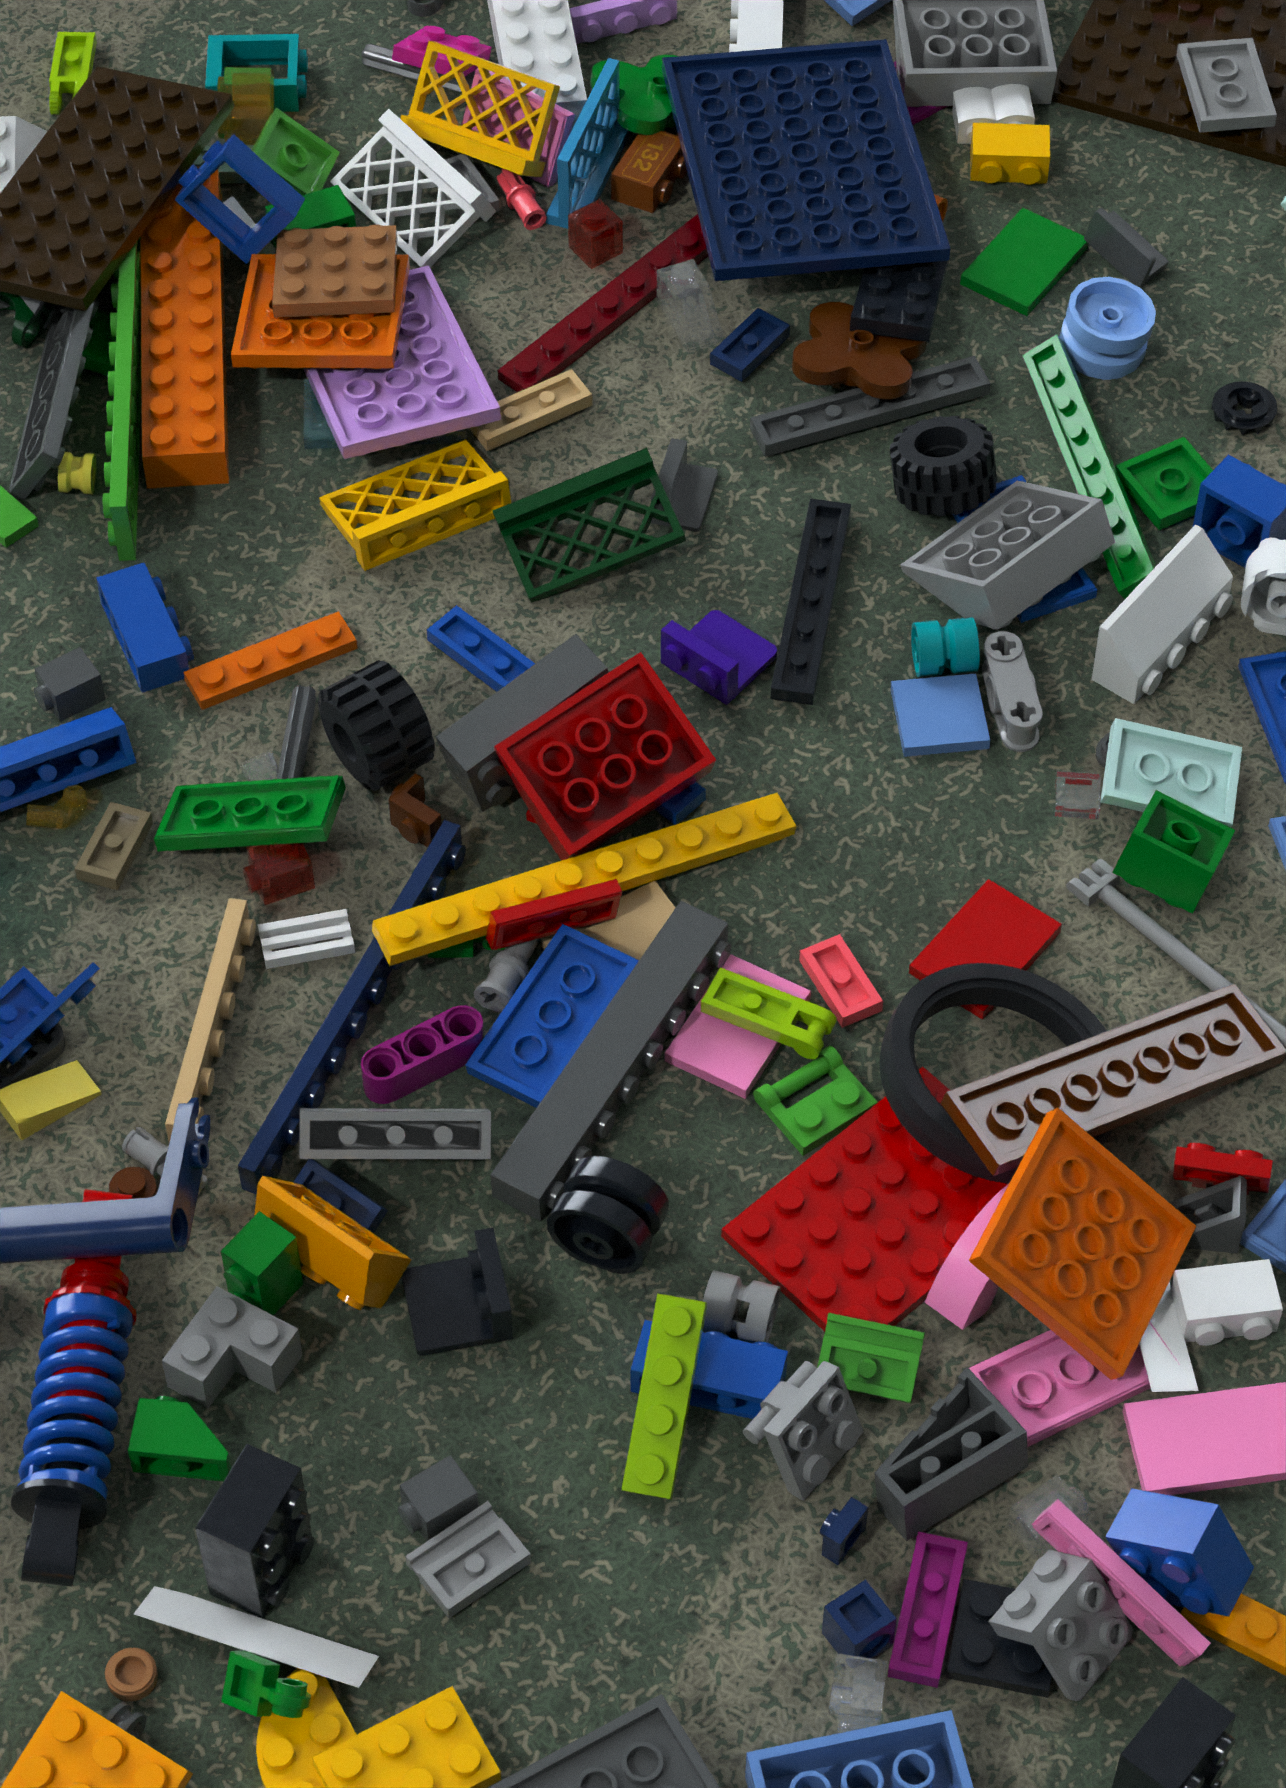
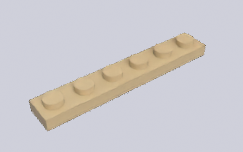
M229 898L165 1122L168 1142H170L178 1104L188 1103L191 1098L198 1097L199 1113L195 1124H198L200 1118L204 1115V1109L200 1107L203 1095L210 1096L212 1093L215 1073L214 1069L211 1068L213 1057L220 1058L222 1056L225 1044V1031L221 1030L224 1019L231 1020L235 1008V993H232L234 982L241 983L243 980L246 964L245 956H242L245 945L252 946L255 937L256 923L255 919H249L247 900Z

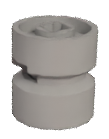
M714 1270L709 1278L703 1302L707 1303L702 1332L717 1331L727 1336L733 1332L736 1333L740 1341L768 1343L779 1304L780 1286L753 1280L746 1286L742 1284L740 1276ZM741 1301L750 1303L746 1319L737 1318Z

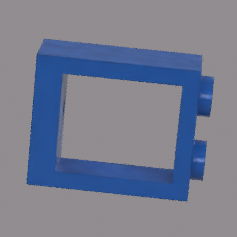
M233 134L223 145L216 141L202 158L205 163L200 168L192 165L179 180L183 187L175 201L247 264L251 260L252 254H257L296 217L305 198ZM224 162L274 206L252 228L202 185Z

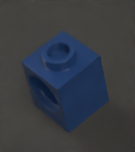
M865 1579L824 1606L822 1634L853 1672L893 1645L897 1618Z

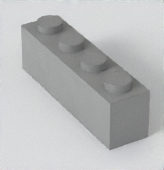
M300 1108L299 1156L300 1159H491V1111L488 1109Z

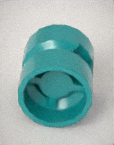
M973 617L949 619L945 626H941L937 620L912 623L911 647L917 677L940 676L945 668H949L953 674L978 672L980 662L979 638L976 622Z

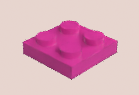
M424 26L419 31L395 44L392 60L421 68L428 41H435L485 60L490 59L491 46L480 44L479 39L473 36L460 35L455 37L445 34L443 28ZM438 52L435 69L437 73L443 75L451 71L452 68L447 56ZM458 59L459 64L464 62ZM473 65L463 72L464 76L472 73L478 67Z

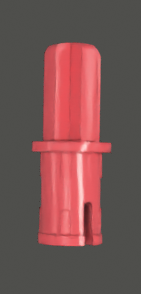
M502 168V173L497 176V182L507 196L506 203L511 210L515 209L526 229L540 228L545 223L547 216L535 199L536 192L532 186L525 184L519 174Z

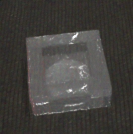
M1057 771L1054 816L1099 819L1101 774Z

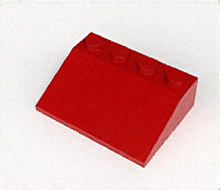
M642 652L494 746V750L538 827L561 861L590 852L709 774L716 762V758Z

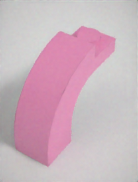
M1009 1184L986 1204L966 1228L940 1268L925 1300L927 1305L962 1330L985 1314L990 1308L999 1288L997 1284L970 1263L969 1259Z

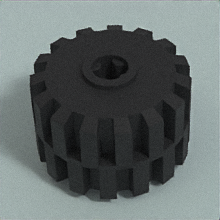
M377 660L319 692V712L330 744L348 772L366 789L378 790L434 758L435 743L426 713L411 686L389 663Z

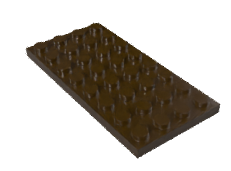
M97 66L0 193V291L87 311L175 190L180 178L193 165L235 107L232 94Z

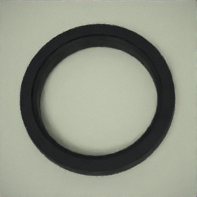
M970 963L948 967L932 973L919 981L909 990L892 1014L880 1051L882 1086L886 1098L901 1124L930 1153L945 1163L975 1177L1009 1184L1018 1167L992 1176L947 1111L934 1098L919 1073L914 1053L917 1029L928 1018L945 1009L967 1004H983L1010 1009L1037 1021L1054 1033L1066 1046L1107 1032V1030L1097 1017L1076 997L1057 984L1031 972L1015 967L988 963ZM1112 1130L1093 1138L1103 1146L1111 1135Z

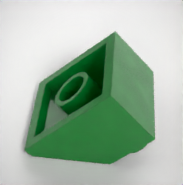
M1156 790L1132 832L1112 873L1124 878L1132 886L1141 887L1163 898L1169 905L1182 908L1193 914L1236 830Z

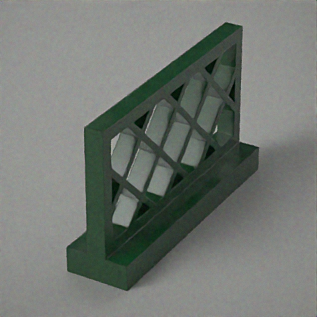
M647 448L493 510L499 531L531 603L546 599L686 541L685 534L655 470L653 460ZM652 484L656 493L650 506L631 501L635 490ZM606 502L618 506L611 522L592 517L597 506ZM659 504H661L664 511L658 510ZM626 509L645 515L638 531L619 525ZM569 518L579 522L572 538L554 533L559 521ZM653 518L668 522L673 532L659 538L646 534ZM587 525L606 530L599 547L580 541ZM528 534L541 537L533 554L517 549L514 540ZM614 534L633 539L629 550L620 554L608 551L607 548ZM549 540L568 546L560 563L542 557ZM575 550L594 555L590 566L581 570L568 565ZM522 560L529 562L526 569ZM537 565L556 571L551 582L537 588L533 587L530 579Z

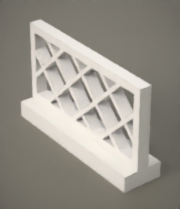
M388 109L378 119L383 127L330 182L334 186L339 185L344 196L375 225H394L395 217L411 215L410 230L397 231V246L420 267L428 265L431 267L479 217L487 222L496 210L479 190ZM388 141L392 145L391 159L375 161L376 153ZM415 166L413 181L398 182L399 168ZM390 169L389 184L373 186L374 171ZM365 173L364 187L349 189L345 186L355 174ZM438 187L437 202L421 204L422 189ZM413 190L412 205L396 207L397 192ZM388 194L387 208L371 210L372 196ZM461 209L465 212L454 224L444 225L445 210ZM436 212L435 227L419 228L421 213ZM434 236L433 246L421 257L417 253L418 238Z

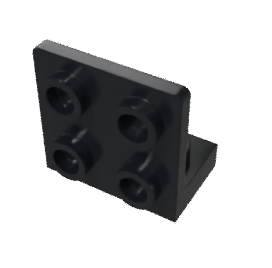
M493 1227L474 1231L476 1249L467 1251L468 1257L409 1267L404 1271L402 1281L418 1355L423 1356L513 1339L511 1306Z

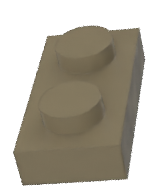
M110 802L75 867L77 879L118 890L153 825L151 812Z

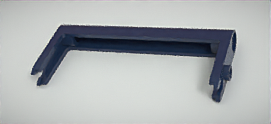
M191 1098L188 1103L178 1104L159 1189L155 1196L0 1208V1263L184 1252L190 1239L202 1172L209 1163L210 1115H203L199 1123L195 1124L199 1113V1098Z

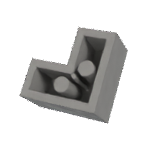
M216 1286L162 1359L167 1387L207 1409L234 1372L276 1393L303 1356L299 1329Z

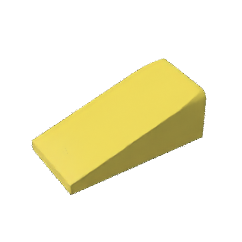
M76 1060L0 1089V1112L19 1138L24 1140L102 1095V1093Z

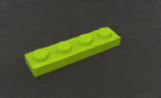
M657 1293L622 1491L672 1500L706 1315V1302Z

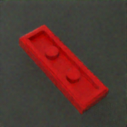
M617 879L491 911L486 939L491 950H497L554 935L562 924L576 929L614 919L617 916L622 889Z

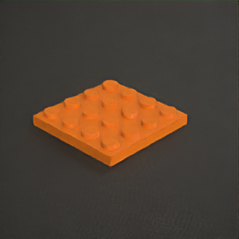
M276 254L251 255L231 351L233 367H249L253 369L394 368L410 271L409 255H397L394 312L274 317L272 300Z
M1056 1108L1046 1113L975 1247L969 1262L1105 1376L1113 1380L1123 1377L1196 1225L1062 1110Z

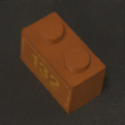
M664 131L653 135L638 134L611 173V200L650 213H654L660 202L667 203L672 194L673 183L677 178H684L687 173L679 136Z

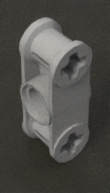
M998 631L989 635L984 643L986 660L982 665V676L986 686L988 704L991 713L994 714L1003 744L1010 750L1026 752L1036 747L1039 742L1037 726L1042 720L1043 712L1037 695L1035 678L1029 668L1022 641L1014 633Z

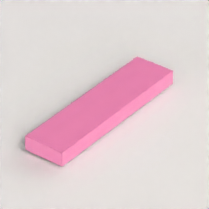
M1059 1499L1045 1509L1031 1524L1058 1552L1092 1559L1123 1613L1180 1667L1186 1666L1201 1656L1211 1644L1209 1640Z

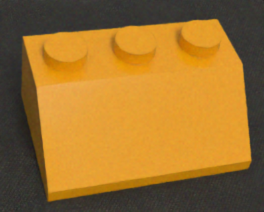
M262 1176L258 1182L254 1216L260 1211L296 1236L299 1258L303 1264L301 1267L303 1274L320 1284L325 1285L326 1281L336 1286L340 1289L337 1297L355 1309L362 1310L364 1306L381 1308L386 1303L412 1259L304 1185Z

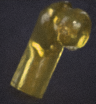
M79 785L65 787L63 789V797L53 806L28 804L26 826L67 828L86 811L88 801L85 799V789Z

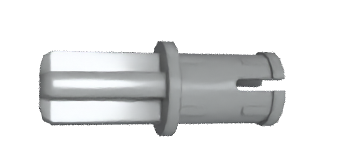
M136 1127V1131H130L124 1139L122 1150L146 1166L156 1180L161 1179L169 1146L155 1139L144 1128ZM203 1174L198 1195L207 1184V1178Z

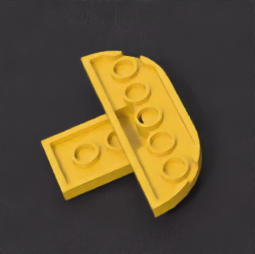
M297 1668L286 1678L301 1680L308 1684L307 1692L311 1694L310 1706L303 1709V1715L299 1718L283 1717L273 1712L271 1716H262L258 1727L256 1754L264 1788H487L501 1781L500 1769L453 1686L356 1734L326 1677Z

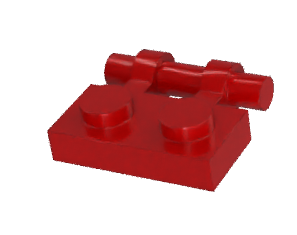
M1189 1143L1187 1148L1176 1147L1173 1173L1175 1180L1192 1182V1187L1206 1189L1207 1184L1217 1185L1242 1176L1247 1179L1246 1195H1249V1191L1268 1193L1273 1160L1263 1159V1154L1259 1152L1236 1150L1235 1154L1215 1152V1147L1203 1143Z

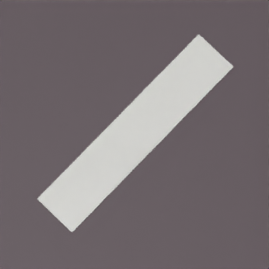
M1168 1283L1150 1320L1151 1324H1148L1139 1342L1152 1392L1199 1391L1170 1290V1283Z
M156 1586L153 1587L134 1613V1615L246 1650L250 1653L357 1688L360 1687L379 1658L377 1655L214 1602Z

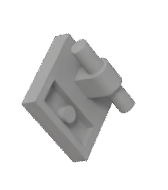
M804 1361L787 1382L780 1381L760 1403L762 1410L743 1430L744 1436L753 1444H758L764 1436L766 1437L787 1491L803 1501L817 1485L826 1479L829 1471L848 1450L854 1447L858 1438L864 1432L840 1368L826 1361H823L818 1368L812 1363Z

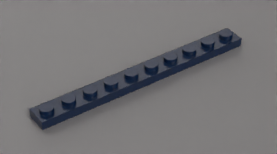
M447 820L443 821L388 915L442 899L446 889L448 874L451 869L457 871L460 868L466 853V847L462 845L460 825ZM375 937L239 1162L238 1171L243 1190L257 1194V1185L262 1176L278 1177L283 1163L282 1155L288 1145L295 1146L299 1141L300 1108H318L325 1094L324 1084L331 1073L335 1075L339 1073L346 1058L347 1045L352 1038L358 1039L363 1033L367 1021V1011L372 1003L378 1005L383 999L387 988L386 979L392 969L397 971L404 962L389 966Z

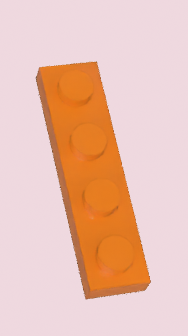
M338 611L184 671V679L200 708L204 710L358 649L357 640Z

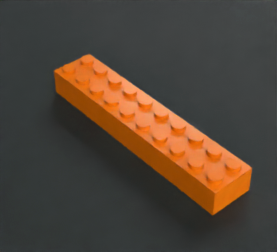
M217 169L202 185L222 202L219 171ZM180 183L153 218L140 239L142 460L147 489L229 483L223 243L175 201L183 187Z

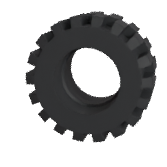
M937 416L932 419L917 421L915 425H908L902 429L903 433H899L893 438L894 443L890 445L894 490L899 503L905 504L907 509L919 511V514L956 515L963 513L965 510L979 507L978 503L986 502L990 498V494L995 492L997 474L993 436L982 423H975V420L970 418L962 419L960 416Z

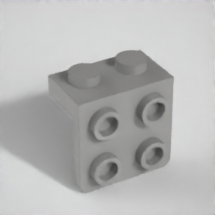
M1050 1549L1036 1561L1033 1569L1018 1587L1006 1597L1003 1605L989 1620L998 1636L1033 1645L1064 1696L1073 1701H1080L1131 1639L1133 1633L1130 1622L1092 1559Z

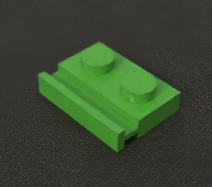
M828 1313L818 1367L823 1361L839 1367L848 1391L911 1404L925 1332Z

